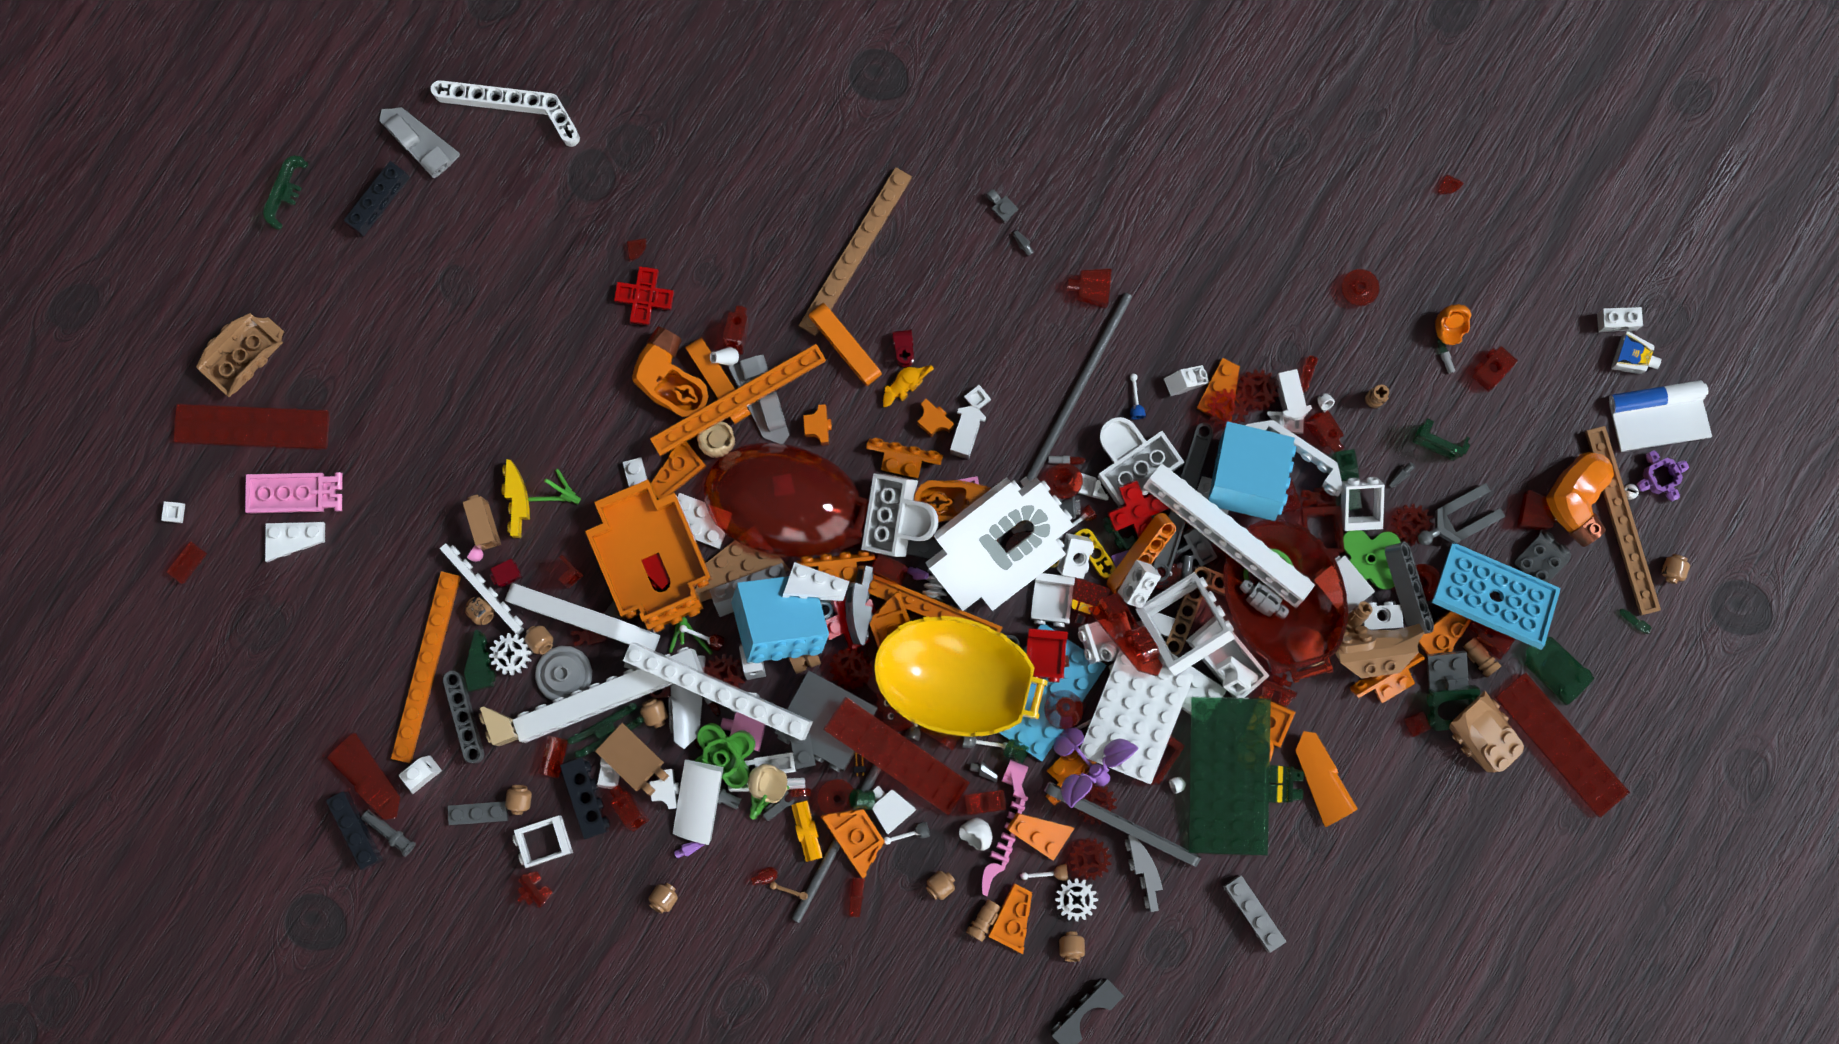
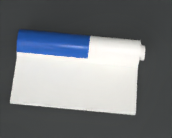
M1700 380L1610 395L1609 405L1621 452L1711 438L1712 434L1703 403L1708 394L1707 384Z

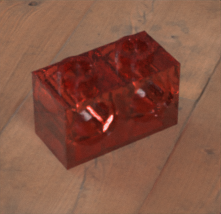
M1004 790L965 795L967 815L1006 810Z

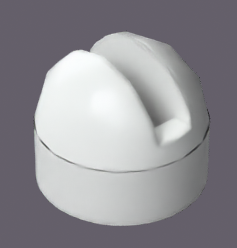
M1324 393L1322 397H1318V405L1322 410L1330 409L1335 403L1329 394Z
M1628 484L1624 486L1628 500L1638 496L1639 489L1636 485ZM1629 488L1635 491V493L1627 491V489Z
M1175 777L1169 780L1170 788L1174 794L1180 793L1185 789L1186 783L1182 778Z

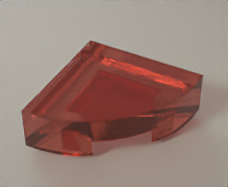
M1446 175L1438 193L1452 194L1458 191L1464 182Z
M646 239L627 241L630 261L638 259L644 253L647 245Z

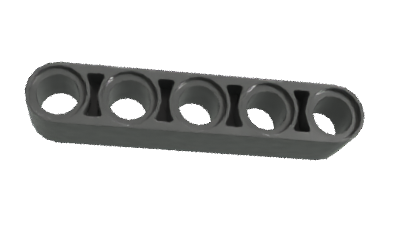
M1401 542L1386 546V560L1407 627L1420 624L1424 634L1432 633L1434 630L1433 620L1408 543Z
M449 671L444 675L443 683L462 753L467 762L479 763L484 758V750L465 680L462 674ZM453 675L458 677L455 685L450 684V678ZM461 693L463 696V700L461 703L457 704L455 702V696ZM466 712L468 714V719L466 722L462 723L460 721V715L461 713ZM467 731H472L473 738L470 741L465 739ZM473 749L478 751V757L475 760L470 758V752Z

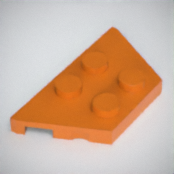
M900 590L896 591L872 615V620L869 623L878 649L884 639L895 631L898 626L910 621Z
M864 809L822 815V820L862 879L865 878L871 862H874L878 850L881 849L885 841Z

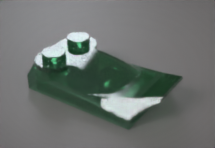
M1547 637L1542 650L1533 646L1526 650V662L1524 665L1565 705H1569L1594 679L1591 671L1584 668L1553 637Z

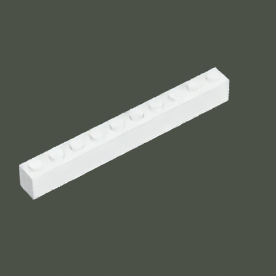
M1162 463L1143 486L1295 608L1304 601L1315 586L1308 577L1303 576L1293 565L1288 564L1276 552L1269 549L1261 540L1255 538L1246 528L1236 523L1231 516L1226 515L1217 505L1207 500L1199 491L1188 485L1185 480L1178 477L1170 468Z
M630 643L623 661L799 740L806 739L813 723L809 719L638 643Z
M691 648L679 649L678 653L672 656L670 654L665 655L703 672L696 651ZM629 669L624 672L623 676L609 677L603 684L595 683L588 686L589 689L583 692L582 690L572 692L568 698H557L553 700V704L548 706L546 704L537 706L535 708L536 711L531 713L528 711L522 712L517 715L518 718L512 721L519 741L527 743L674 683L643 669Z

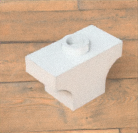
M1232 656L1217 664V671L1223 679V688L1235 696L1251 689V684L1258 681L1256 673Z
M674 769L664 770L669 775L665 781L659 779L650 782V785L656 790L651 795L652 801L665 802L668 809H676L678 804L677 794L680 792L679 783H675Z

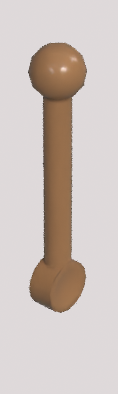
M776 882L770 883V888L773 890L779 889L785 891L787 893L799 896L802 900H806L808 898V894L806 892L800 893L779 886Z

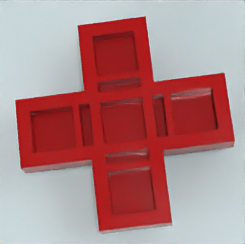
M639 266L636 285L617 282L614 301L633 304L630 323L649 326L652 307L671 310L674 290L656 288L658 269Z
M1134 480L1118 487L1125 505L1107 513L1115 531L1133 524L1136 535L1139 538L1152 521L1151 516L1169 508L1152 494L1144 497L1138 481Z
M846 594L843 601L830 600L835 615L825 619L829 631L827 640L844 634L850 650L862 646L853 644L849 634L845 608ZM868 599L865 605L872 607L871 612L873 615L876 609L872 600Z

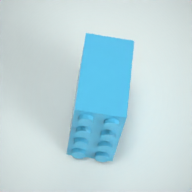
M1227 421L1219 441L1208 500L1217 505L1218 508L1275 521L1277 515L1282 514L1283 506L1286 505L1288 498L1286 489L1290 485L1291 478H1289V473L1292 472L1294 464L1292 457H1294L1297 448L1294 445L1295 437Z
M789 576L738 582L731 604L747 663H761L765 660L778 661L787 657L798 658L802 655L815 656L822 653L829 636V631L820 599L818 597L802 599L800 596L782 597Z

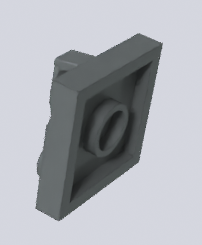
M1466 651L1426 654L1428 692L1430 694L1469 690Z

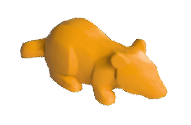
M928 365L921 368L907 367L902 369L898 373L895 382L890 387H885L883 407L890 406L895 398L899 396L904 401L908 397L906 392L909 390L913 392L923 382L922 379L934 370L933 366Z

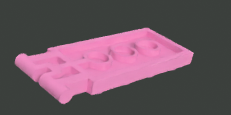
M323 473L246 474L245 512H324V508H334V511H342V494H335L336 490H342L343 473H335V476L324 477Z

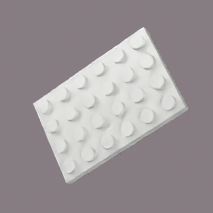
M1121 646L1085 735L1084 742L1081 745V752L1087 759L1103 765L1102 758L1105 757V747L1115 739H1125L1135 744L1139 749L1125 762L1112 767V769L1151 784L1194 675L1186 671L1174 675L1166 663Z

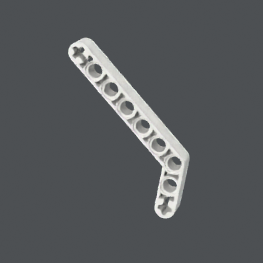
M436 81L431 86L432 94L437 101L442 103L548 115L567 146H576L580 141L575 126L555 94L449 81ZM458 91H464L460 97L455 95ZM477 93H482L480 98L474 99ZM501 95L499 100L492 101L494 96ZM514 97H519L518 102L511 103ZM531 100H538L535 105H529ZM550 102H556L554 107H548ZM564 117L565 121L557 123L558 118ZM568 129L573 137L569 138L565 130Z
M511 583L505 601L628 645L630 643H638L655 651L660 638L658 634L625 621Z

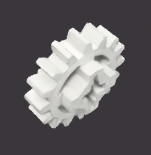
M507 633V638L501 635L500 642L494 640L496 647H490L494 651V654L489 655V657L494 658L491 664L498 665L495 669L497 671L503 669L502 674L504 675L508 671L512 676L515 671L522 673L521 668H528L525 663L526 661L531 662L528 655L532 654L531 651H527L529 647L527 644H524L525 638L519 640L518 634H515L513 638L510 633ZM514 642L518 643L522 650L515 648ZM505 644V647L503 648V650H502V651H499L500 648ZM510 650L512 652H515V655H512L511 658L507 657V654L510 653ZM522 658L521 662L516 665V662ZM499 659H504L506 661L507 667L504 666Z
M1075 878L1074 883L1067 880L1068 885L1061 884L1063 890H1057L1056 892L1060 895V898H1055V901L1060 902L1057 909L1062 908L1061 915L1063 916L1067 913L1068 920L1072 916H1074L1075 921H1078L1080 916L1083 920H1086L1085 914L1092 915L1091 908H1097L1093 905V902L1098 901L1097 898H1093V895L1097 892L1090 890L1091 884L1085 886L1086 880H1082L1081 883H1079L1078 878ZM1075 886L1082 887L1079 892H1073L1070 888ZM1070 893L1075 896H1081L1079 900L1083 907L1077 903L1072 904L1073 898ZM1064 894L1068 896V903L1066 904V906L1063 902ZM1089 894L1090 899L1088 906L1085 904V896ZM1074 908H1080L1083 912L1072 913L1070 911Z

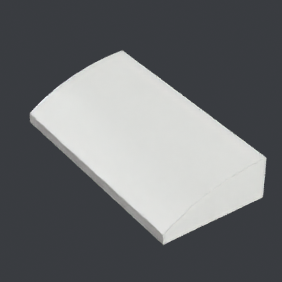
M685 760L673 834L701 844H710L724 767Z

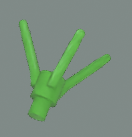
M559 469L555 471L565 489H562L547 478L544 481L561 492V496L528 498V501H568L569 503L572 501L577 505L581 500L569 487Z
M685 617L682 618L683 621L676 624L675 633L669 648L670 653L673 652L679 633L680 644H684V633L679 630L680 626L685 625L688 629L693 630ZM693 635V637L700 643V645L711 655L712 651L704 643V641L701 638Z
M751 795L752 806L749 815L751 819H756L762 810L771 803L765 802L767 795H763L761 800Z

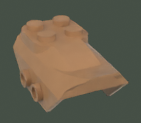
M249 313L225 325L221 329V333L208 342L196 368L224 394L230 397L254 376V372L259 367L261 368L267 363L270 355L283 343L281 340L284 331L269 317L257 318Z
M1420 624L1396 630H1370L1365 626H1358L1355 629L1349 630L1338 629L1332 634L1330 645L1340 663L1360 678L1401 673L1418 654L1417 646L1419 640L1424 635V630Z
M1484 691L1451 722L1449 728L1454 734L1452 736L1453 739L1463 746L1461 750L1468 757L1471 756L1486 772H1501L1522 754L1524 745L1508 724V717L1499 711L1500 706L1498 703L1491 699L1487 692Z

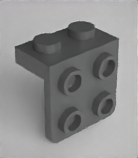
M1541 530L1536 535L1535 540L1515 560V565L1524 573L1549 583L1569 562L1572 554L1565 545L1557 543L1551 533Z

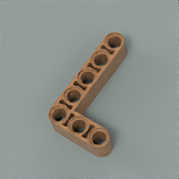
M1198 567L1194 571L1196 574L1199 571L1205 573V581L1208 584L1205 588L1233 600H1239L1245 596L1243 591L1239 596L1235 595L1232 591L1233 586L1240 587L1241 581L1206 567ZM1215 579H1221L1224 582V587L1217 588L1214 584ZM1196 588L1199 592L1197 599L1191 598L1189 593L1183 596L1169 637L1166 638L1165 643L1167 646L1170 642L1177 644V652H1171L1175 656L1183 649L1203 596L1198 588ZM1183 607H1189L1192 610V615L1189 617L1185 616L1182 613ZM1176 625L1184 626V634L1180 635L1175 631Z

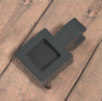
M994 189L987 193V198L995 205L992 207V211L1004 223L1018 211V208L1007 196L1001 199Z
M788 791L785 792L778 804L772 803L765 808L766 813L763 815L767 821H770L786 807L794 804V799L790 802L785 801V796L789 794Z

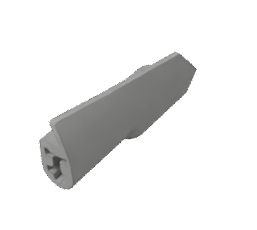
M402 107L381 110L379 121L433 178L442 174L460 156L458 151Z
M764 355L740 361V364L729 366L739 388L768 372ZM774 391L749 405L748 408L763 438L783 445L789 437V432L777 393Z
M697 656L702 671L705 673L706 657ZM672 684L670 685L671 696L668 702L670 732L673 733V742L684 749L697 738L700 730L702 696Z

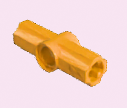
M808 801L791 805L796 821L797 836L802 844L806 862L823 858L818 842L819 836L816 824L812 819Z

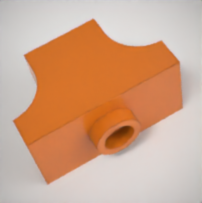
M927 399L921 403L924 413L917 422L918 426L928 435L933 437L940 430L950 432L954 428V423L945 416L947 413L938 406L936 408Z
M826 404L818 405V409L814 414L804 415L805 436L819 439L822 446L829 445L828 430H832L831 419H827Z

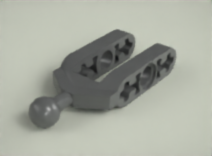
M1487 483L1437 509L1435 511V529L1421 531L1418 535V542L1421 545L1427 546L1432 543L1433 538L1439 535L1447 541L1456 544L1506 516L1500 508L1458 532L1453 528L1447 515L1491 492Z

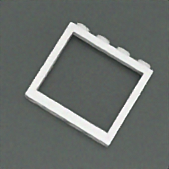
M1195 572L1147 601L1143 608L1138 607L1135 609L1165 663L1174 675L1179 674L1235 639L1232 634L1233 626L1229 620L1225 622L1223 618L1225 616L1224 611L1220 605L1216 607L1214 603L1217 599L1211 591L1208 592L1205 587L1208 584L1203 577L1199 578ZM1198 588L1223 631L1175 660L1151 616Z

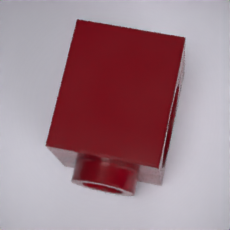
M513 559L490 568L493 573L490 574L495 585L498 584L501 588L523 578Z

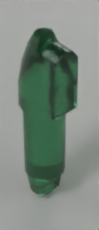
M1620 609V614L1633 624L1636 629L1645 634L1650 633L1652 627L1644 620H1639L1629 611Z

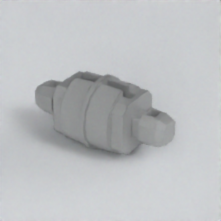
M1248 580L1242 582L1240 589L1245 594H1249L1246 601L1257 611L1268 617L1275 612V615L1282 619L1288 615V608L1280 605L1283 598L1264 583L1262 584L1260 581L1255 586Z

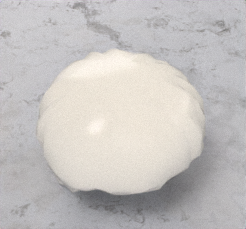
M973 818L959 828L960 838L968 841L969 845L974 846L977 850L984 851L990 847L992 832L989 824L983 819Z

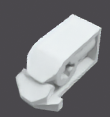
M1297 369L1278 373L1274 379L1283 416L1293 421L1302 420L1312 407L1311 405L1306 406Z
M974 406L958 408L957 413L961 414V418L950 448L952 455L968 460L979 430L980 421L985 422L986 420L980 409Z

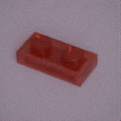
M190 541L166 572L184 584L207 553Z
M548 736L539 774L559 778L560 765L563 763L568 740Z

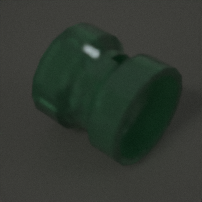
M1011 738L1004 749L1003 756L1013 758L1015 762L1022 764L1028 754L1029 747L1024 744L1020 746L1016 740Z
M853 789L849 797L850 807L855 809L862 807L865 810H872L875 804L874 791L865 790L863 792L860 789Z

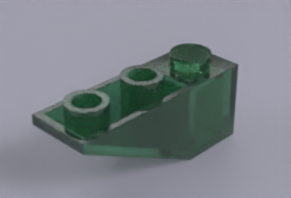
M1355 449L1335 452L1332 455V459L1338 463L1341 481H1348L1349 478L1359 479ZM1349 489V510L1362 508L1360 489Z
M478 629L474 631L464 671L468 691L472 693L495 687L494 682L496 681L495 673L493 670L491 671L489 665L492 662L491 657H489L490 653L486 652L485 644H487L486 635Z

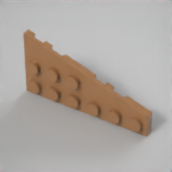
M753 525L706 562L712 580L709 581V585L702 588L696 586L695 589L700 601L704 602L712 599L710 593L712 588L780 563L783 564L785 572L790 571V569L756 526Z

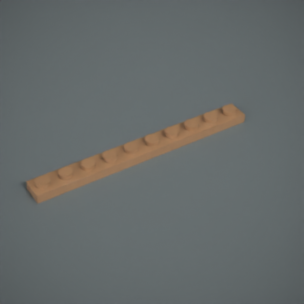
M895 167L800 322L799 327L816 336L819 329L811 321L808 314L821 303H825L832 310L911 181L912 176Z
M1606 427L1587 430L1585 434L1590 451L1603 454L1610 460L1613 466L1614 475L1612 481L1603 490V494L1640 616L1660 611L1661 608Z

